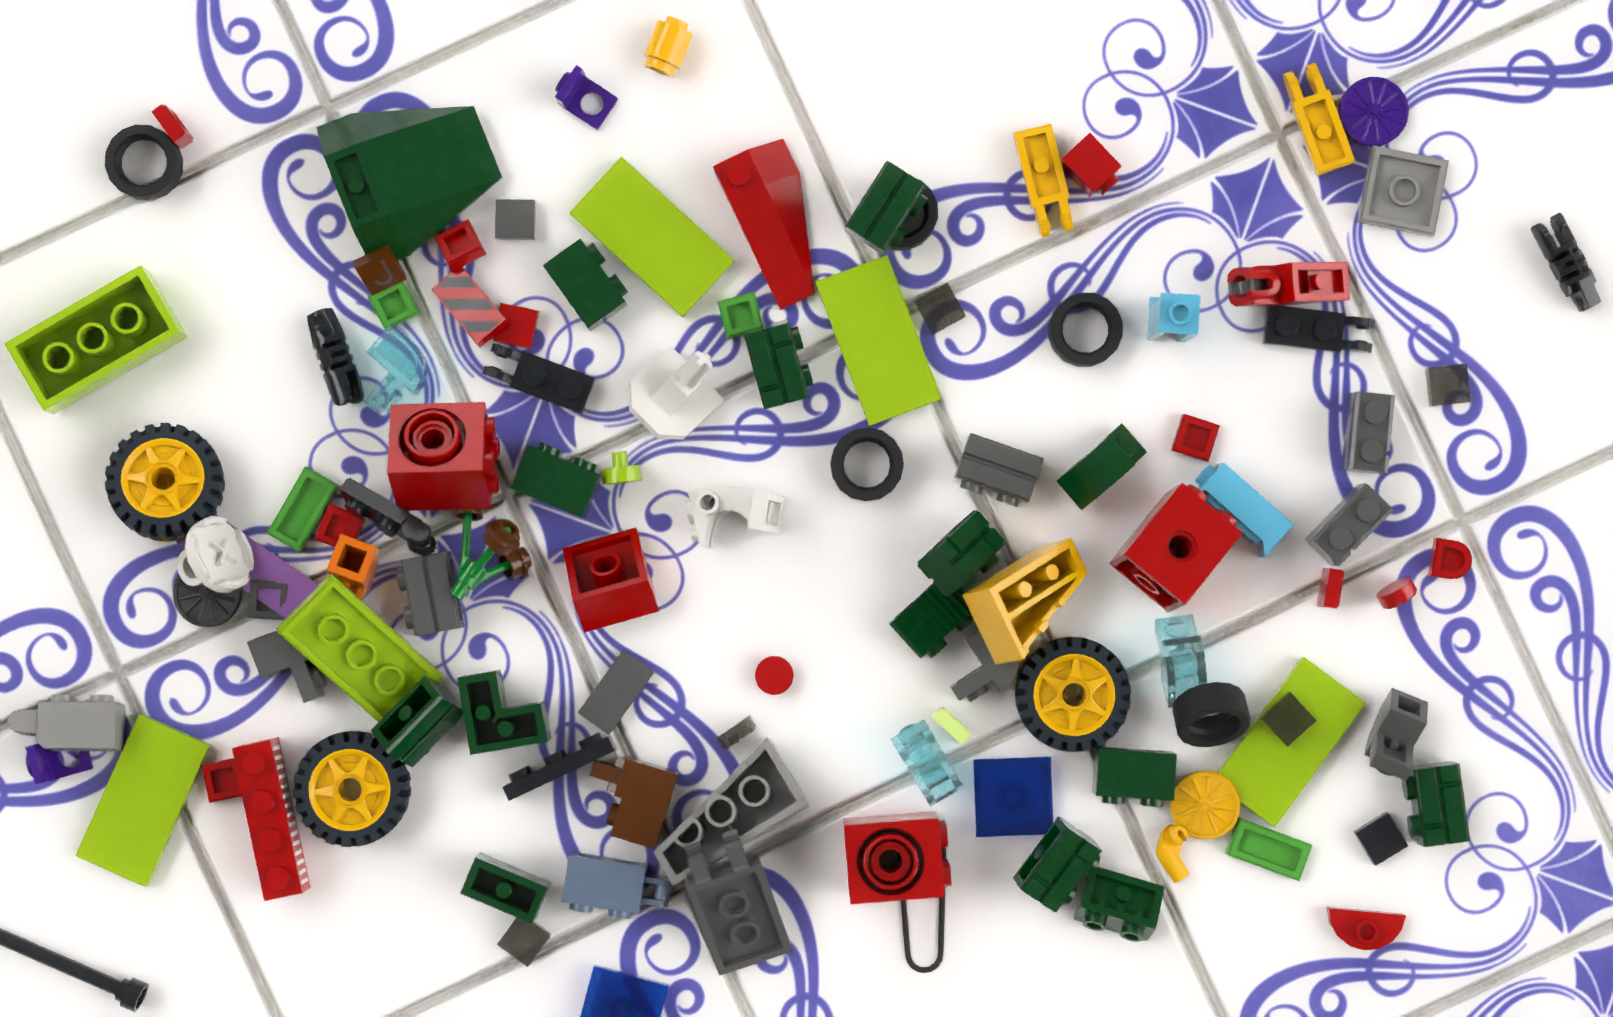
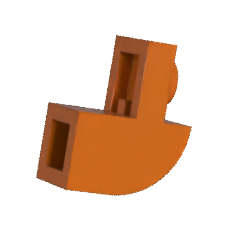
M340 534L326 571L329 575L333 573L363 601L365 595L369 594L377 571L380 557L378 547Z

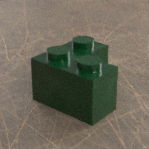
M501 669L457 677L470 755L543 743L552 739L545 701L507 707Z

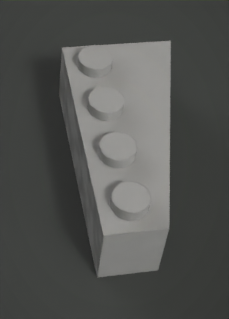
M767 737L653 853L672 885L679 886L687 878L686 873L691 872L687 860L688 856L685 851L686 845L700 841L707 864L710 866L728 856L722 833L737 829L742 844L745 846L803 811L810 804L771 739Z

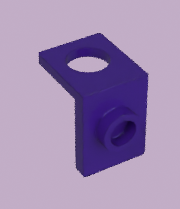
M578 65L574 67L571 73L567 71L555 88V91L558 92L555 98L559 106L596 130H599L618 101L615 95L587 78L584 70ZM589 93H596L603 99V108L595 115L586 114L581 108L583 97Z
M40 744L25 747L27 752V769L30 776L34 778L35 785L94 768L89 751H80L79 762L73 767H68L61 763L59 759L60 751L44 749Z

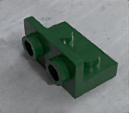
M1097 867L1094 872L1085 877L1080 904L1075 911L1074 920L1083 922V926L1091 930L1103 931L1107 929L1120 933V936L1128 941H1147L1157 927L1165 886Z

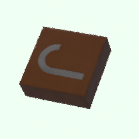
M388 244L353 261L357 273L372 296L407 280L403 268Z

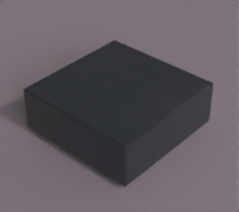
M1384 812L1353 831L1374 866L1408 847L1407 842L1388 812Z

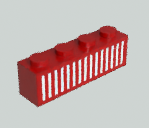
M279 737L233 747L232 752L263 899L268 901L301 894L310 889L311 886Z

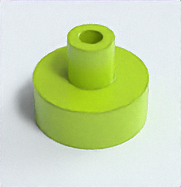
M627 451L611 453L613 467L602 469L603 485L642 481L640 465L628 466Z

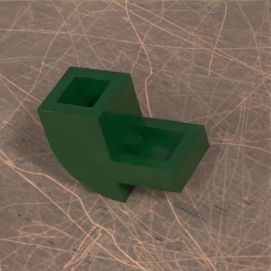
M1121 423L1056 482L1075 504L1083 510L1132 469L1147 451Z

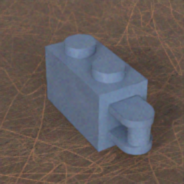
M572 851L568 857L561 902L570 903L569 909L574 911L591 913L593 907L608 909L609 916L630 919L631 913L639 914L641 904L668 907L672 883L669 878L647 874V863ZM645 883L656 884L654 897L643 895Z

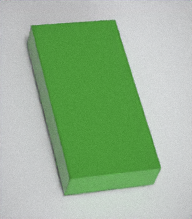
M305 466L268 529L267 534L298 552H303L340 485Z
M1238 817L1225 854L1300 881L1312 844Z

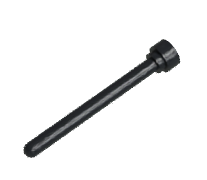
M0 928V946L115 995V1000L120 1002V1007L135 1013L144 1001L149 987L148 983L136 978L131 980L124 978L121 981Z

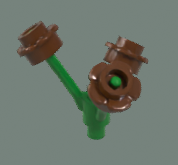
M485 509L452 510V517L463 521L461 558L458 566L460 571L455 576L458 580L449 593L462 601L470 589L474 591L479 583L482 584L489 578L502 572L509 580L516 578L524 579L528 575V569L532 566L531 558L524 547H519L520 532L512 521L508 519H494L487 524V531L484 533L483 538L488 548L477 562H474L470 559L472 521L483 519V511ZM495 552L498 553L499 565L485 570L483 567Z

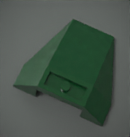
M474 106L351 113L316 127L327 167L351 227L365 255L388 244L398 261L410 257L503 178Z

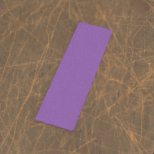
M245 535L252 549L254 566L253 570L249 572V581L240 588L250 594L251 579L277 581L276 583L287 584L286 602L281 607V589L258 588L257 598L286 619L319 585ZM183 536L176 540V543L185 549L186 538Z

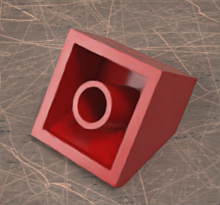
M637 527L562 548L572 600L584 633L659 612L653 582Z

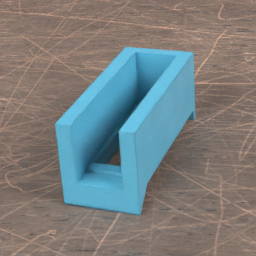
M1160 293V297H1149L1147 340H1156L1165 333L1178 334V342H1186L1198 335L1200 295Z
M1224 462L1219 463L1216 467L1209 464L1195 479V482L1199 484L1197 488L1207 496L1206 502L1216 511L1222 509L1229 513L1237 521L1236 527L1243 532L1242 536L1252 545H1257L1258 557H1266L1294 525Z

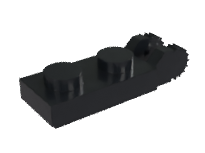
M1279 305L1267 306L1262 344L1339 353L1341 350L1371 353V343L1363 340H1343L1344 327H1352L1359 330L1374 329L1375 320L1345 316L1346 313Z
M493 343L490 351L499 357L515 360L518 362L513 376L503 372L502 369L486 365L482 374L510 384L509 387L583 415L596 378L523 351L520 353Z
M347 478L341 485L339 490L346 502L344 507L354 517L360 520L366 517L375 522L376 527L385 535L392 538L397 535L406 540L409 550L413 553H418V556H428L435 552L437 543L434 536L432 537L430 526L426 522L423 523V520L410 514L409 511L351 478Z

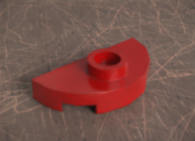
M1327 907L1328 922L1336 936L1347 945L1361 950L1380 949L1393 942L1402 931L1406 915L1402 913Z

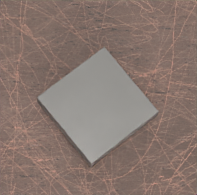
M1373 145L1370 150L1356 222L1428 237L1435 236L1449 160Z

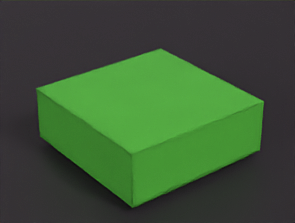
M404 281L373 296H367L387 332L421 314Z
M755 292L717 301L727 340L743 336V331L763 326Z

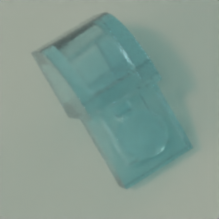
M391 323L366 351L389 372L363 401L369 408L379 414L384 410L390 412L391 404L400 403L404 397L401 393L404 387L412 394L418 396L427 378V362L421 348L398 326Z
M1193 614L1158 618L1154 622L1161 655V680L1168 708H1173V703L1177 697L1189 688L1207 683L1201 635L1197 633Z
M924 719L916 724L905 726L900 730L899 734L891 738L893 745L930 807L963 788L961 781Z

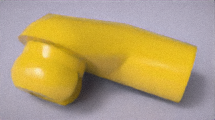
M1170 824L1161 831L1155 851L1156 857L1174 883L1181 881L1190 874L1179 857L1183 841H1187L1188 838L1187 830L1180 824Z

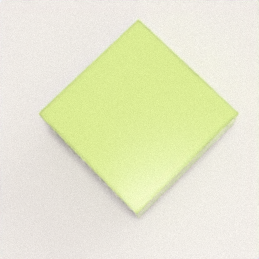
M939 707L931 716L960 745L970 736V731L944 707Z

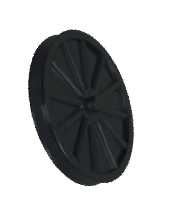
M178 573L173 586V599L178 612L189 623L200 627H215L224 624L235 615L241 604L242 588L239 587L229 593H221L206 587L204 584L190 586L181 579Z

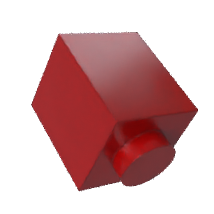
M1091 133L1086 135L1061 159L1063 170L1089 197L1097 190L1103 196L1120 180L1115 174L1122 167L1121 164Z

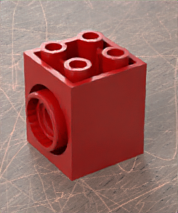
M485 402L391 404L387 475L396 504L407 511L491 509L492 494H498L499 475L498 470H495V460L500 459L499 436H496L495 417H488Z
M1183 482L1162 496L1108 563L1167 613L1187 604L1243 534L1236 527L1237 521L1229 513L1222 509L1216 511L1206 502L1207 496L1199 488L1192 484L1186 486ZM1169 545L1174 548L1176 557L1170 553Z
M936 811L843 818L850 905L945 897L944 887L952 886L950 863H948V858L942 859L941 851L942 847H948V831L945 820H939ZM888 849L896 850L900 853L899 860L893 865H884L879 861L882 852Z

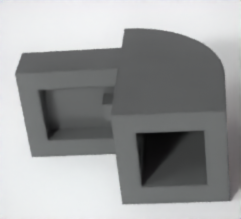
M978 630L966 638L965 641L981 666L949 686L959 701L965 697L969 702L974 701L989 690L986 684L990 681L993 682L999 692H1003L1012 683L1017 673L1019 661L995 664Z
M277 631L247 641L260 678L268 677L290 668L304 703L325 696L322 688L326 687L327 683L323 672L316 666H313L304 655Z
M1391 688L1376 716L1366 743L1364 755L1370 757L1369 766L1376 768L1384 775L1407 780L1413 769L1414 745L1427 725V701Z

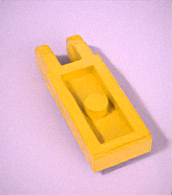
M1312 63L1305 67V71L1314 95L1303 97L1298 79L1293 71L1284 73L1283 80L1288 96L1292 101L1290 105L1317 177L1353 164L1355 159L1329 89L1326 90L1317 65Z
M1047 124L1014 132L1013 138L1031 209H1034L1040 236L1042 238L1050 236L1051 227L1044 206L1054 203L1058 204L1059 220L1064 232L1073 230V221L1068 204L1070 196L1052 125Z

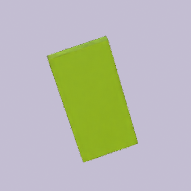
M622 156L569 212L573 218L683 318L735 262L729 254Z
M888 255L815 282L869 427L942 399Z
M333 573L276 628L277 632L378 722L409 690L413 689V686L424 675H427L437 683L444 678L443 674Z
M1301 657L1217 773L1225 776L1233 783L1238 791L1240 803L1270 825L1276 827L1365 706L1366 702L1308 659Z
M139 714L75 856L139 885L149 886L201 771V765L204 764L212 744L145 714Z

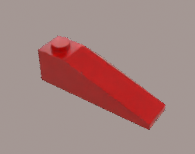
M784 139L747 149L714 165V174L780 311L814 295L815 290L800 173Z

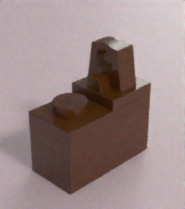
M617 756L614 764L595 760L590 776L608 781L607 791L613 792L615 797L621 798L620 804L613 802L609 811L606 824L613 826L610 836L655 849L679 771L629 756L626 758Z

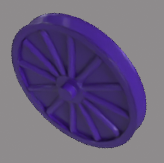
M1367 77L1356 81L1345 91L1339 103L1338 115L1344 131L1350 139L1368 147L1373 145L1382 146L1393 141L1404 130L1408 121L1409 106L1403 91L1395 83L1381 77Z

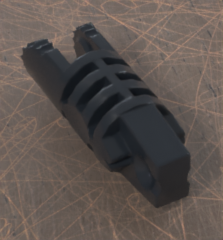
M1557 213L1551 216L1550 226L1560 247H1557L1552 235H1550L1544 224L1538 223L1530 229L1542 254L1548 260L1554 277L1559 281V286L1566 297L1570 296L1579 312H1582L1601 302L1594 285L1597 281L1591 268L1589 269L1588 262L1583 252L1577 246L1578 243L1563 214Z
M323 308L309 314L307 321L314 350H317L316 357L321 362L319 366L321 371H324L323 377L331 399L337 406L347 405V403H361L365 398L364 388H362L356 364L352 362L354 358L349 353L350 347L345 341L347 340L346 335L333 308Z

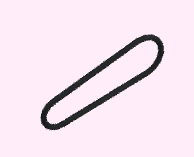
M942 847V859H946V847ZM897 852V861H898V860H899V857H900V853H899V852ZM945 897L939 898L938 955L934 964L929 967H919L911 958L906 900H902L901 913L906 961L917 972H932L939 967L943 959Z

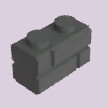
M1357 391L1348 394L1342 471L1371 474L1388 473L1389 456L1386 455V452L1390 451L1395 395Z
M970 433L954 478L962 480L960 484L962 489L981 495L983 488L998 493L997 501L1018 507L1020 501L1025 503L1030 501L1044 458Z
M1357 484L1305 538V541L1331 566H1340L1351 555L1350 550H1356L1394 510L1368 484Z
M451 551L402 559V568L397 569L396 574L400 591H407L409 606L403 608L407 629H414L415 636L465 627L460 600L449 593L456 583Z

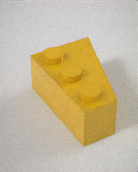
M1072 538L1041 545L962 595L996 665L1023 660L1029 653L1028 647L1036 636L1043 633L1049 626L1048 620L1057 608L1063 607L1088 573Z

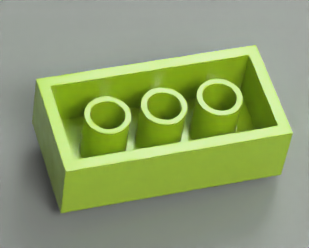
M140 265L4 343L43 411L54 415L181 342L188 336L150 271Z

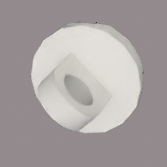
M209 516L192 525L188 531L185 549L180 553L177 561L178 573L187 585L196 586L204 584L216 592L229 593L247 584L249 581V572L253 570L254 566L251 546L245 534L238 527L233 529L231 525L227 524L229 522L228 519L220 516Z

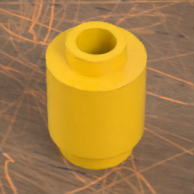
M667 16L665 21L657 20L644 54L647 58L644 66L659 74L673 77L675 70H680L693 36L691 32L687 31L688 24L670 16Z

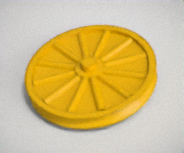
M1196 771L1186 775L1176 784L1174 801L1170 800V811L1174 822L1182 825L1187 830L1189 836L1205 840L1215 839L1229 832L1236 824L1240 814V797L1236 787L1225 776L1213 771Z

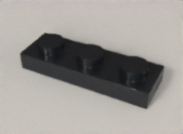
M598 732L579 741L581 749L569 755L562 749L543 758L546 764L544 767L532 772L528 765L509 774L508 777L511 782L502 787L508 801L614 752L617 747L612 736L609 735L602 739Z

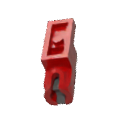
M1290 262L1279 265L1233 268L1227 276L1228 298L1230 303L1236 307L1301 305L1315 302H1342L1350 300L1347 262Z

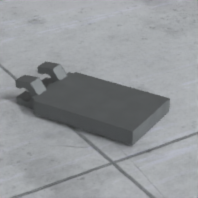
M737 829L722 833L729 859L710 866L707 864L700 841L685 846L688 864L691 872L686 873L687 878L684 879L685 888L719 976L793 951L759 855H754L753 851L745 853Z

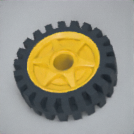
M160 423L159 427H155L153 424L144 426V431L139 432L135 430L130 433V439L127 441L122 439L118 444V451H113L109 457L111 463L110 466H106L105 470L107 478L105 490L108 500L118 518L130 530L135 531L142 537H150L156 541H162V539L176 541L180 536L186 538L192 525L209 516H215L218 505L221 506L225 481L221 462L206 439H203L194 430L190 431L185 426L179 424L174 427L170 423ZM164 475L175 477V481L170 488L165 490L156 488V482L160 477Z
M1082 637L1054 639L1038 647L1023 663L1015 686L1017 711L1027 730L1043 744L1066 752L1091 750L1103 745L1111 737L1113 738L1121 725L1124 724L1131 704L1129 677L1120 660L1102 644ZM1077 683L1083 691L1082 699L1075 705H1068L1063 700V690L1067 685Z
M345 731L333 734L315 744L298 765L299 768L293 780L295 787L292 790L293 798L296 800L295 808L297 814L300 813L303 818L301 820L306 828L309 827L313 831L312 834L318 838L325 839V842L329 844L341 845V847H358L373 843L391 832L406 812L412 788L410 787V772L407 771L405 763L389 755L376 737L369 732ZM352 778L360 783L361 794L358 799L349 798L344 793L343 785L346 779Z

